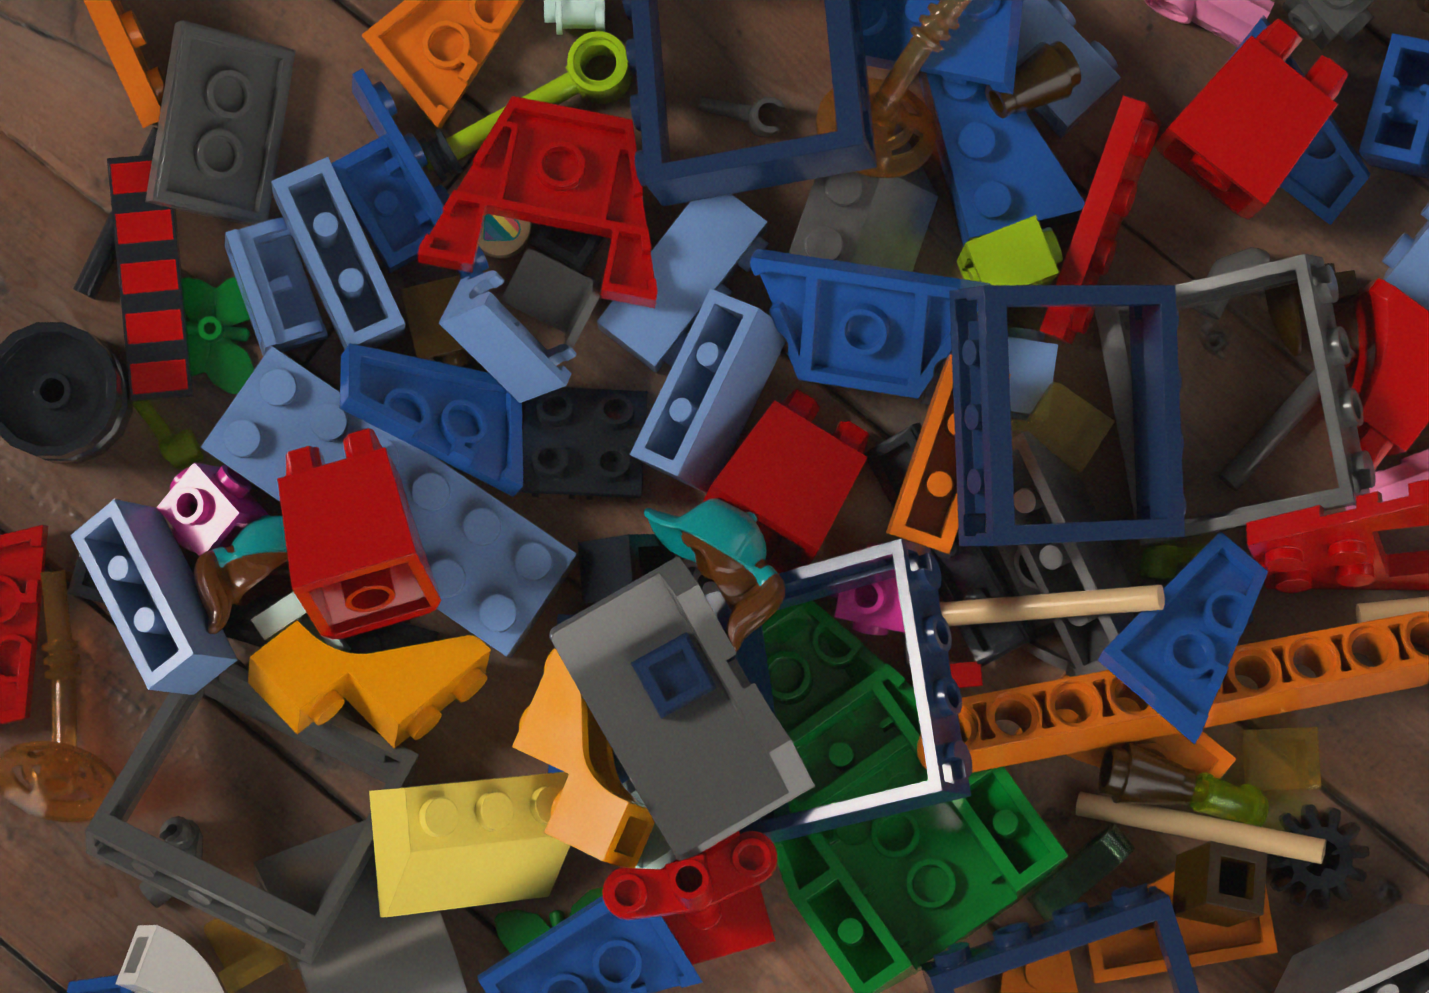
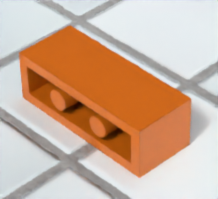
M952 354L948 355L944 361L886 533L950 554L958 530Z

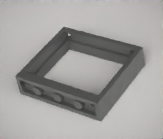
M1302 254L1175 285L1176 307L1179 311L1298 282L1339 488L1184 519L1185 537L1139 539L1140 546L1163 544L1218 533L1220 531L1246 527V522L1317 505L1324 507V511L1356 505V496L1370 493L1369 488L1375 486L1376 475L1373 461L1368 451L1361 450L1357 426L1363 424L1361 400L1354 388L1349 389L1344 365L1351 361L1350 344L1344 328L1341 326L1337 327L1332 305L1339 298L1338 284L1331 266L1324 265L1323 257ZM1129 306L1095 307L1135 519H1137Z
M238 659L194 695L169 692L85 830L86 853L311 965L374 852L371 811L313 915L126 822L204 694L386 783L383 789L409 787L415 776L419 754L401 745L394 749L380 734L356 724L355 719L343 709H340L334 717L323 725L317 726L313 722L297 735L248 684L249 671Z

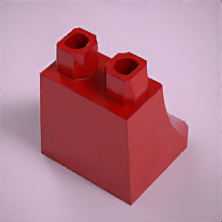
M1276 19L1256 38L1251 35L1154 144L1158 152L1233 213L1247 220L1266 206L1338 104L1334 99L1339 94L1348 76L1346 70L1324 55H1321L1304 77L1285 62L1286 59L1303 39L1281 19Z
M1380 278L1361 287L1358 291L1359 294L1353 298L1358 323L1359 349L1352 388L1357 391L1363 409V424L1357 426L1361 450L1369 452L1374 469L1377 468L1384 457L1406 452L1429 423V311L1397 287Z
M798 389L793 390L781 403L773 401L711 484L702 501L703 503L709 499H719L744 512L754 513L757 517L756 524L764 535L766 542L765 561L778 574L811 564L868 458L863 454L869 438L867 431L851 421H841L832 435L812 423L820 410L816 400Z
M371 428L348 434L343 439L346 459L325 464L324 456L319 447L305 446L288 451L286 454V476L277 478L292 590L320 635L330 639H344L426 615L436 610L441 602L438 587L422 546L400 475L386 447L382 448L374 430Z

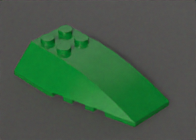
M813 600L777 610L762 624L775 716L791 738L815 787L788 802L790 814L928 780L927 769L922 766L917 756V743L921 730L914 687L900 673L864 646L863 642ZM1005 767L973 772L968 777L971 796L774 843L778 855L777 864L789 898L855 993H880L921 971V964L933 961V955L949 950L948 945L962 942L1019 902L1068 858V854Z

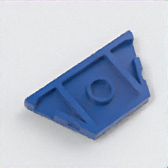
M756 249L750 259V267L754 276H761L773 304L769 312L777 331L784 336L788 343L787 354L798 380L919 399L944 359L952 351L949 291L991 285V283Z

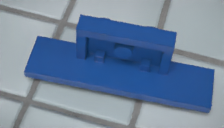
M362 68L352 74V93L379 138L331 164L355 216L390 274L418 258L419 245L426 234H430L437 223L450 195L441 184L433 188L422 169L428 165V162L420 144L412 133L404 136L401 134L391 117L397 114V108L391 95L381 81L372 85ZM478 246L473 273L457 270L462 279L468 276L474 278L483 274V271L489 268L487 259L480 246Z

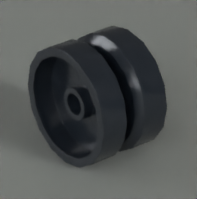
M36 322L12 332L0 344V436L10 446L54 464L82 463L104 454L124 434L133 412V402L130 401L128 371L124 361L106 343L97 339L92 334L64 322ZM62 383L64 395L59 401L52 403V400L58 398L54 389Z

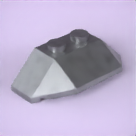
M872 116L877 161L876 168L814 179L789 251L790 254L913 271L938 195L898 124ZM835 122L832 132L837 131V122Z
M1025 431L1012 438L1015 525L1100 521L1080 477L1029 431ZM985 513V532H986V513ZM1110 540L988 546L1015 596L1132 587ZM1133 612L1028 620L1037 638L1020 646V648L1044 662L1066 671V675L1070 677L1105 671L1107 668L1098 661L1102 651L1134 619Z
M1403 903L1293 955L1274 993H1429V905Z

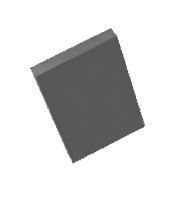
M184 20L175 23L145 202L248 226L268 221L273 192L271 181L275 179L296 50Z

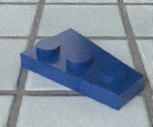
M860 0L866 65L912 74L916 70L941 75L947 82L966 85L967 81L987 84L994 91L1013 95L1023 0Z
M1220 531L1163 589L1165 595L1164 609L1141 611L1102 651L1098 661L1195 744L1203 731L1210 708L1222 685L1239 638L1244 632L1268 571Z

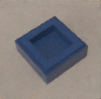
M687 632L630 663L660 719L717 688Z

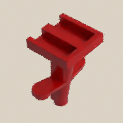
M739 831L700 854L679 861L676 859L666 864L662 869H616L604 882L602 890L603 900L608 910L614 916L623 920L662 916L691 964L695 965L776 941L760 883L768 880L775 872L778 863L777 851L774 843L766 835L756 831H747L740 835Z

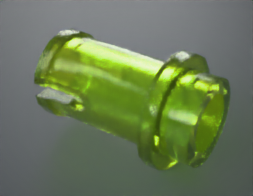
M1207 772L1196 776L1194 794L1188 804L1193 808L1192 810L1224 820L1260 827L1264 824L1269 812V803L1260 788L1252 784L1237 786L1213 777L1214 775Z

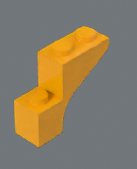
M297 620L250 656L248 684L297 735L313 722L320 726L329 721L342 708L346 699L395 749L410 736L414 740H418L430 732L442 717L440 711L456 698L463 703L482 688L488 678L485 673L491 649L480 638L466 635L375 653H348L320 641Z
M554 648L546 659L544 675L534 698L521 716L519 732L512 745L513 748L569 774L564 788L556 795L552 803L551 817L544 833L601 861L623 868H636L655 821L646 806L631 796L622 785L615 769L613 749L557 650Z

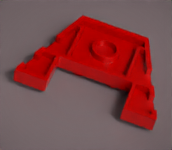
M512 96L473 158V164L458 189L453 190L445 203L443 213L430 234H426L419 245L418 263L473 273L485 215H496L611 238L600 298L655 309L658 289L656 278H654L649 228L647 227L643 187L639 183L635 168V152L637 147L633 120Z
M1429 479L1408 483L1409 496L1383 502L1382 493L1375 491L1356 496L1357 508L1330 515H1324V507L1317 505L1246 522L1247 546L1253 559L1268 571L1264 581L1266 588L1276 589L1283 593H1299L1309 589L1429 590V550L1385 554L1378 531L1429 525Z

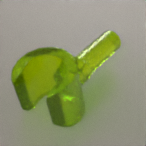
M149 401L133 402V407L155 433L154 436L159 441L158 445L161 454L173 467L185 469L193 463H198L204 459L200 445L190 428L173 435L169 426Z
M1166 544L1149 546L1142 553L1140 576L1148 579L1172 581L1176 576L1177 562L1190 563L1205 546L1191 548Z

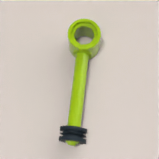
M603 31L586 33L579 37L569 50L567 65L565 66L567 72L521 98L559 105L580 94L582 98L597 104L614 102L627 92L632 81V72L628 64L626 49L622 42L610 33ZM604 55L616 61V68L613 74L604 80L596 81L584 75L587 63L596 56ZM505 107L448 138L444 136L439 128L435 131L436 138L430 135L431 140L428 142L425 137L419 139L428 162L426 167L429 170L435 171L442 182L448 180L445 174L449 172L452 175L453 169H456L458 174L461 173L463 168L458 160L481 147Z

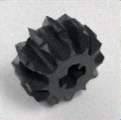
M1304 804L1300 812L1301 824L1290 813H1283L1279 816L1280 824L1286 832L1326 839L1325 854L1328 855L1324 867L1313 866L1308 871L1306 867L1311 862L1278 855H1268L1267 868H1282L1283 870L1273 878L1270 886L1274 891L1281 892L1293 885L1290 893L1291 904L1302 907L1311 894L1315 908L1327 910L1330 905V890L1342 901H1348L1352 898L1351 890L1344 882L1346 877L1360 882L1365 881L1367 873L1362 869L1352 867L1353 858L1369 856V847L1349 845V842L1358 835L1361 828L1355 822L1346 823L1338 828L1341 820V811L1339 809L1328 807L1320 819L1315 805Z

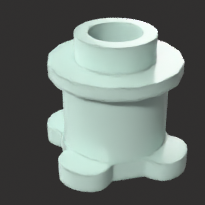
M544 0V22L556 23L557 35H563V29H596V31L605 32V0Z

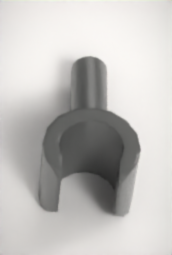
M704 96L701 97L699 103V111L747 122L750 131L759 137H769L780 130L778 127L762 124L758 117L759 109L767 108L775 112H782L785 109L782 101L775 97H764L753 106Z

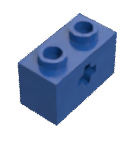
M1392 33L1359 148L1360 154L1369 166L1429 179L1428 40Z

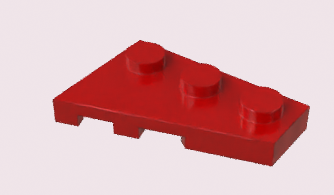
M39 525L0 535V726L29 719L31 715L49 527L47 525Z

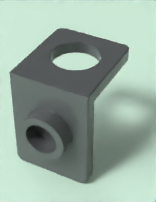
M527 248L503 293L502 299L506 304L564 332L565 344L573 348L601 295V282L534 248Z

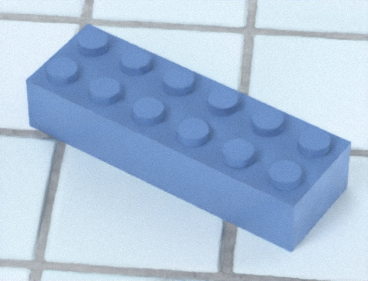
M271 346L201 448L280 501L277 478L286 476V454L288 451L305 446L319 447L324 456L325 464L346 459L343 439L348 434L367 428L373 429L382 448L386 447L400 475L422 546L440 594L441 602L437 609L506 657L512 658L579 561L578 554L436 457L340 409L339 391Z

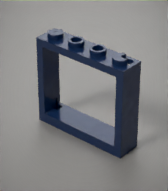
M622 0L626 16L633 22L634 34L633 39L626 41L628 64L634 76L637 75L638 94L631 95L630 98L631 114L636 129L641 131L643 150L635 152V168L641 186L647 185L662 206L877 167L860 0H824L837 131L671 162L658 0Z
M983 285L950 290L959 546H1003L1185 537L1184 516L1186 513V498L1183 494L1182 471L1184 437L1181 431L1179 393L1182 378L1178 367L1177 328L1179 325V313L1176 307L1175 285ZM977 303H978V320H977ZM1129 306L1137 519L1015 525L1007 307ZM985 513H986V532H985Z
M901 538L779 573V576L785 582L786 590L784 600L778 610L896 577L928 780L791 814L787 802L739 830L740 835L747 831H756L766 835L773 843L971 796L968 777L972 774V759L969 749L962 741L958 714L962 709V697L959 687L951 675L948 651L952 645V637L949 625L941 614L937 590L941 586V571L937 560L931 554V548ZM720 591L705 594L726 633L731 610L728 608ZM761 625L743 640L737 655L726 661L730 662L736 658L749 682L756 684L775 715L763 628Z
M1147 883L1130 889L1125 886L1120 887L1111 893V901L1090 908L1086 902L1066 905L1052 912V921L1031 928L1027 922L1004 926L992 933L994 940L970 948L967 942L948 945L949 950L933 955V961L920 965L929 993H955V988L1152 922L1174 993H1199V989L1170 897L1156 886L1148 888Z

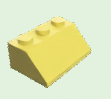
M566 772L531 774L369 791L380 917H393L549 897L570 845L544 833L551 817L552 803L556 795L564 788L569 774Z

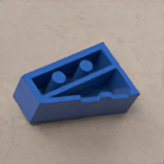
M920 71L918 78L963 247L970 240L1036 215L1041 229L1079 221L1085 201L1025 111L1011 114L1006 118H1000L994 113L987 101L985 94L987 84L967 81L966 85L947 82L941 75Z

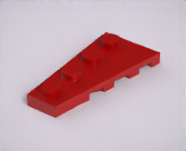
M1127 96L1122 97L1056 285H1096L1100 275L1105 276L1111 266L1117 246L1116 235L1123 218L1128 215L1133 205L1139 178L1162 124L1146 102ZM1048 307L1040 332L1048 337L1072 345L1077 332L1085 334L1095 307Z

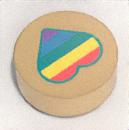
M486 214L479 246L483 253L490 257L499 259L512 257L521 252L527 245L531 235V222Z

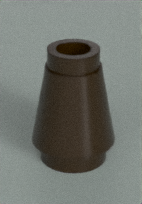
M1055 41L1049 45L1045 42H1040L1016 62L1013 95L994 91L990 85H987L985 88L987 101L997 116L1006 118L1011 114H1017L1069 98L1072 94V88L1078 86L1081 82L1080 67L1075 56L1064 43Z
M1125 743L1122 747L1113 745L1107 748L1101 763L1098 783L1099 791L1101 794L1112 796L1114 803L1179 804L1187 806L1194 794L1196 773L1194 769L1185 768L1178 763L1134 744Z

